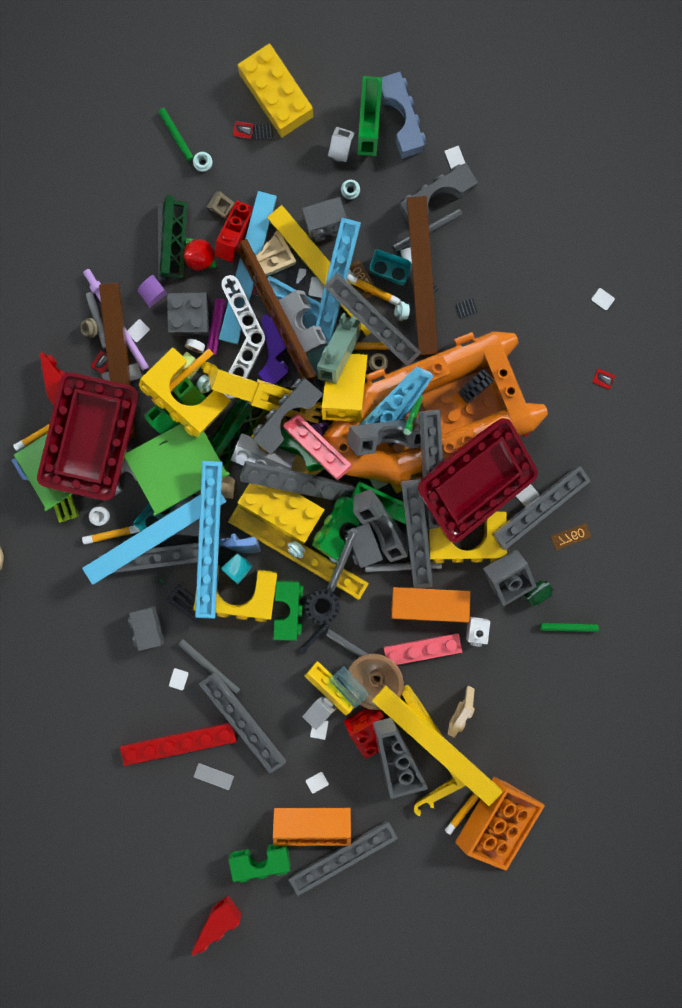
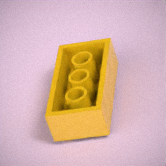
M270 43L237 64L241 78L281 138L313 118V107Z
M251 483L247 486L237 505L302 545L306 542L325 510L298 493Z

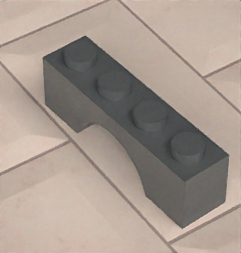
M467 163L462 166L458 164L450 170L449 174L445 176L442 174L435 178L434 183L431 185L425 184L417 190L418 193L413 196L411 194L405 196L401 200L399 210L408 223L407 197L427 196L428 207L429 201L440 193H450L460 199L476 189L478 181Z
M305 377L302 380L299 378L291 387L293 391L289 395L285 394L278 403L281 405L276 411L272 409L265 418L268 420L264 425L259 424L252 432L255 434L253 440L270 454L284 440L280 430L283 416L293 408L311 409L323 395Z
M416 418L410 435L403 433L407 419L350 426L347 444L357 456L374 454L376 446L382 443H398L410 449L421 447L419 418Z
M369 489L354 495V514L362 524L370 523L379 538L381 550L388 560L393 562L407 557V538L373 490Z

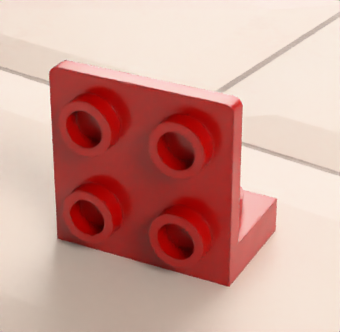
M366 708L344 721L350 737L365 759L379 752L373 722L385 719L381 710Z

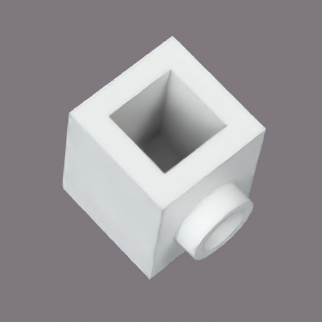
M469 617L466 640L471 642L470 645L482 647V644H488L490 621L483 618Z

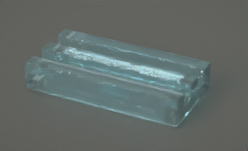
M344 666L329 679L354 708L370 695ZM337 677H338V678L340 679V681L345 685V687H346L350 692H352V693L354 694V696L358 699V701H357V700L345 689V687L336 679Z

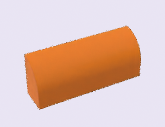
M393 587L391 619L469 622L470 591Z
M274 808V846H351V808Z

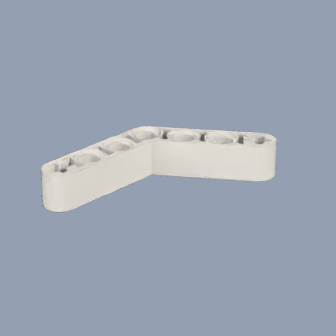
M229 275L223 278L222 288L246 336L229 373L234 374L235 369L242 368L244 370L243 377L247 378L266 339L240 282L235 276ZM229 281L236 283L234 284V288L237 294L234 295L232 290L230 288H227V286H229ZM238 298L245 300V305L242 308L235 307V301ZM246 316L253 317V324L245 326L243 319ZM256 333L262 336V341L259 344H254L251 339ZM249 350L253 353V358L250 361H245L243 353ZM223 393L229 399L236 398L234 396Z

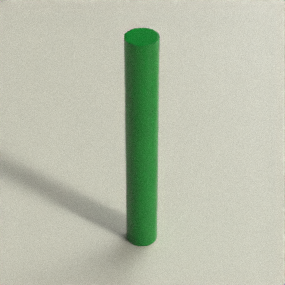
M161 108L158 113L188 162L192 161L194 157L166 109Z
M420 395L411 408L403 430L405 435H410L423 400L422 395Z
M540 623V630L598 632L599 626L598 624Z

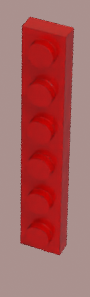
M225 723L122 745L120 750L123 764L127 766L237 742V737L232 725Z

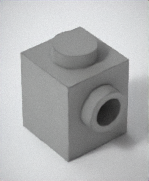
M336 127L332 135L328 156L332 157L335 161L346 162L350 155L355 132Z
M321 696L302 717L317 730L336 708L328 698Z

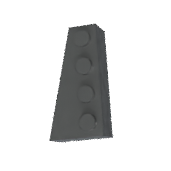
M388 718L373 722L390 798L393 799L427 790L428 787L393 719Z

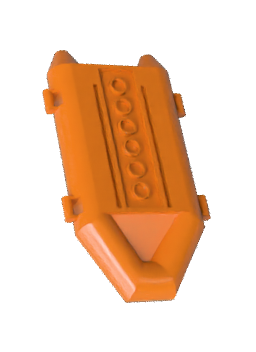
M493 331L474 338L473 333L470 332L454 339L456 346L389 374H385L384 369L381 368L365 375L367 382L364 385L362 421L416 366L431 372L434 377L421 394L423 400L419 412L440 410L443 461L501 418L510 420L520 437L534 431L548 415V411L544 404L526 403L507 359V356L519 344L515 333ZM472 341L471 344L466 345V346H464V347H462V345H461V344H464V343H466V342ZM485 369L494 381L467 404L457 392L475 375ZM383 376L382 380L372 383V380ZM334 420L322 436L352 465V468L344 475L402 485L401 481H409L411 476L422 473L421 447L410 449L398 443L389 447L387 443H382L376 446L374 454L357 456L347 444L349 427L359 425L361 422Z

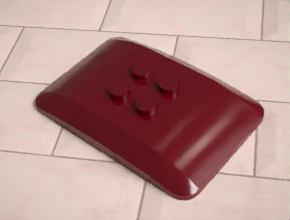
M73 372L65 373L60 380L37 473L38 483L46 488L108 501L112 499L116 493L138 402V391L126 384Z
M501 418L461 446L425 476L418 485V492L446 538L455 543L462 540L533 483L538 476V470L512 422L506 418Z

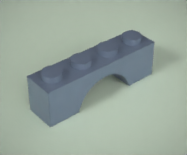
M401 72L382 77L381 100L383 105H389L398 109L404 118L405 124L396 134L395 140L400 157L403 159L423 152L426 138L424 133L420 132V120L418 115L414 114V102L412 96H408L406 78H402Z

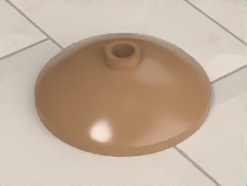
M363 655L352 663L347 672L346 682L349 693L358 704L365 708L381 710L372 699L385 685L399 698L402 694L404 687L402 673L392 660L383 655ZM375 675H379L381 679H377Z

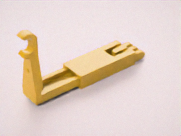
M204 362L201 366L203 372L209 376L212 390L249 401L252 406L268 411L272 409L276 411L281 405L278 403L285 394L289 395L292 390L259 379L256 382L219 370L209 362ZM316 402L311 409L298 407L301 409L300 412L289 410L284 416L292 418L298 413L305 421L318 423L319 419L313 417V415L321 417L322 412L316 410V407L322 409V404Z
M405 685L402 691L405 703L443 736L411 687ZM450 772L453 778L417 800L414 804V812L420 816L421 810L418 808L419 806L428 803L430 808H434L435 801L466 785Z

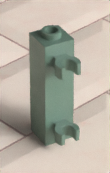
M345 313L340 317L339 324L328 346L322 352V358L317 365L318 379L337 384L361 335V322L356 320L355 316H352V318L345 317Z

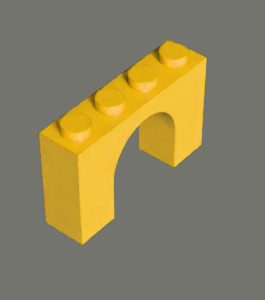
M171 348L140 379L139 386L144 394L150 395L155 399V403L161 409L165 408L174 421L180 422L185 426L184 429L188 434L198 438L228 407L231 400L222 392L214 390L198 405L186 406L177 402L171 395L169 383L185 368L187 360L174 348Z
M495 512L484 521V537L478 546L470 550L457 548L446 538L440 527L428 529L430 559H433V563H444V559H452V562H464L463 559H471V562H483V558H490V562H495L507 554V549H501L492 533L507 522L506 512Z
M218 565L217 583H218V576H219V568H220V565ZM258 570L255 592L249 601L241 605H232L225 602L220 597L217 589V616L228 617L230 614L236 615L237 619L247 620L248 617H254L255 621L267 622V619L271 620L277 572ZM195 596L194 610H196V596Z

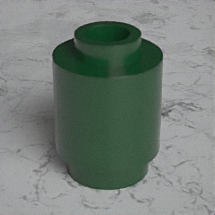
M540 580L536 583V588L524 594V597L532 607L535 605L539 606L553 595L551 591L554 589L547 580L545 582Z

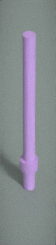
M87 269L83 274L90 284L91 291L100 300L99 285L101 283L95 279L90 269ZM125 328L126 344L144 372L149 369V366Z

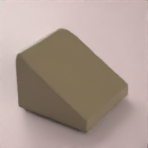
M219 191L214 193L206 208L221 218L226 219L235 202Z

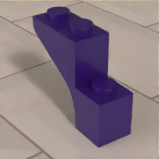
M265 314L261 318L269 357L266 365L258 375L263 381L277 385L276 383L281 382L289 375L287 372L288 366L282 360L277 361L287 351V348L271 317L269 318Z

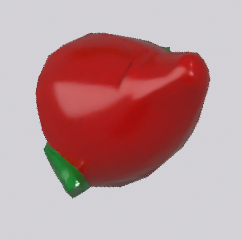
M185 239L184 261L189 268L201 271L216 267L214 250L209 242L202 239Z

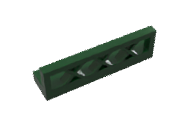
M166 195L163 205L159 277L182 280L188 202L176 201L172 195ZM174 206L183 207L182 215L178 218L173 214ZM175 223L181 228V234L177 237L172 234V226ZM174 242L180 248V253L176 256L171 253V244ZM174 261L177 264L179 274L170 273L171 262Z
M240 398L210 440V444L218 458L226 454L227 458L222 464L225 470L232 463L231 458L236 448V445L230 448V441L237 438L238 443L242 433L250 436L267 411L261 408L256 415L252 416L251 411L254 406L249 401ZM248 422L246 431L241 432V425Z

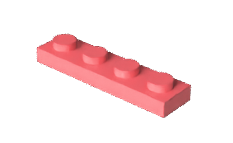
M298 413L283 425L284 430L337 481L352 468V465Z
M459 633L385 646L384 653L385 657L399 665L462 653Z

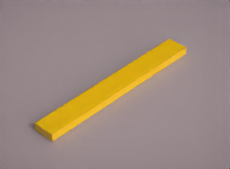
M281 205L267 219L324 286L330 261ZM342 304L340 305L350 318L354 316ZM361 323V331L367 337L372 332Z
M236 507L228 523L250 536L256 537L260 542L330 582L337 565L336 563L305 545H302L305 549L304 556L302 558H294L288 552V544L294 541L292 538L240 507ZM343 568L336 587L359 600L369 583Z
M386 685L372 699L381 710L488 806L502 794L501 788Z

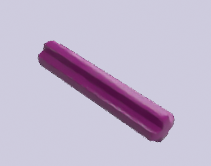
M223 299L215 300L206 350L209 348L214 353L213 356L217 354L226 301Z

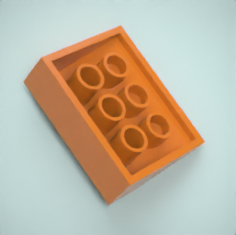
M493 777L492 781L502 789V794L490 806L480 799L455 843L466 855L507 871L545 805L509 783Z

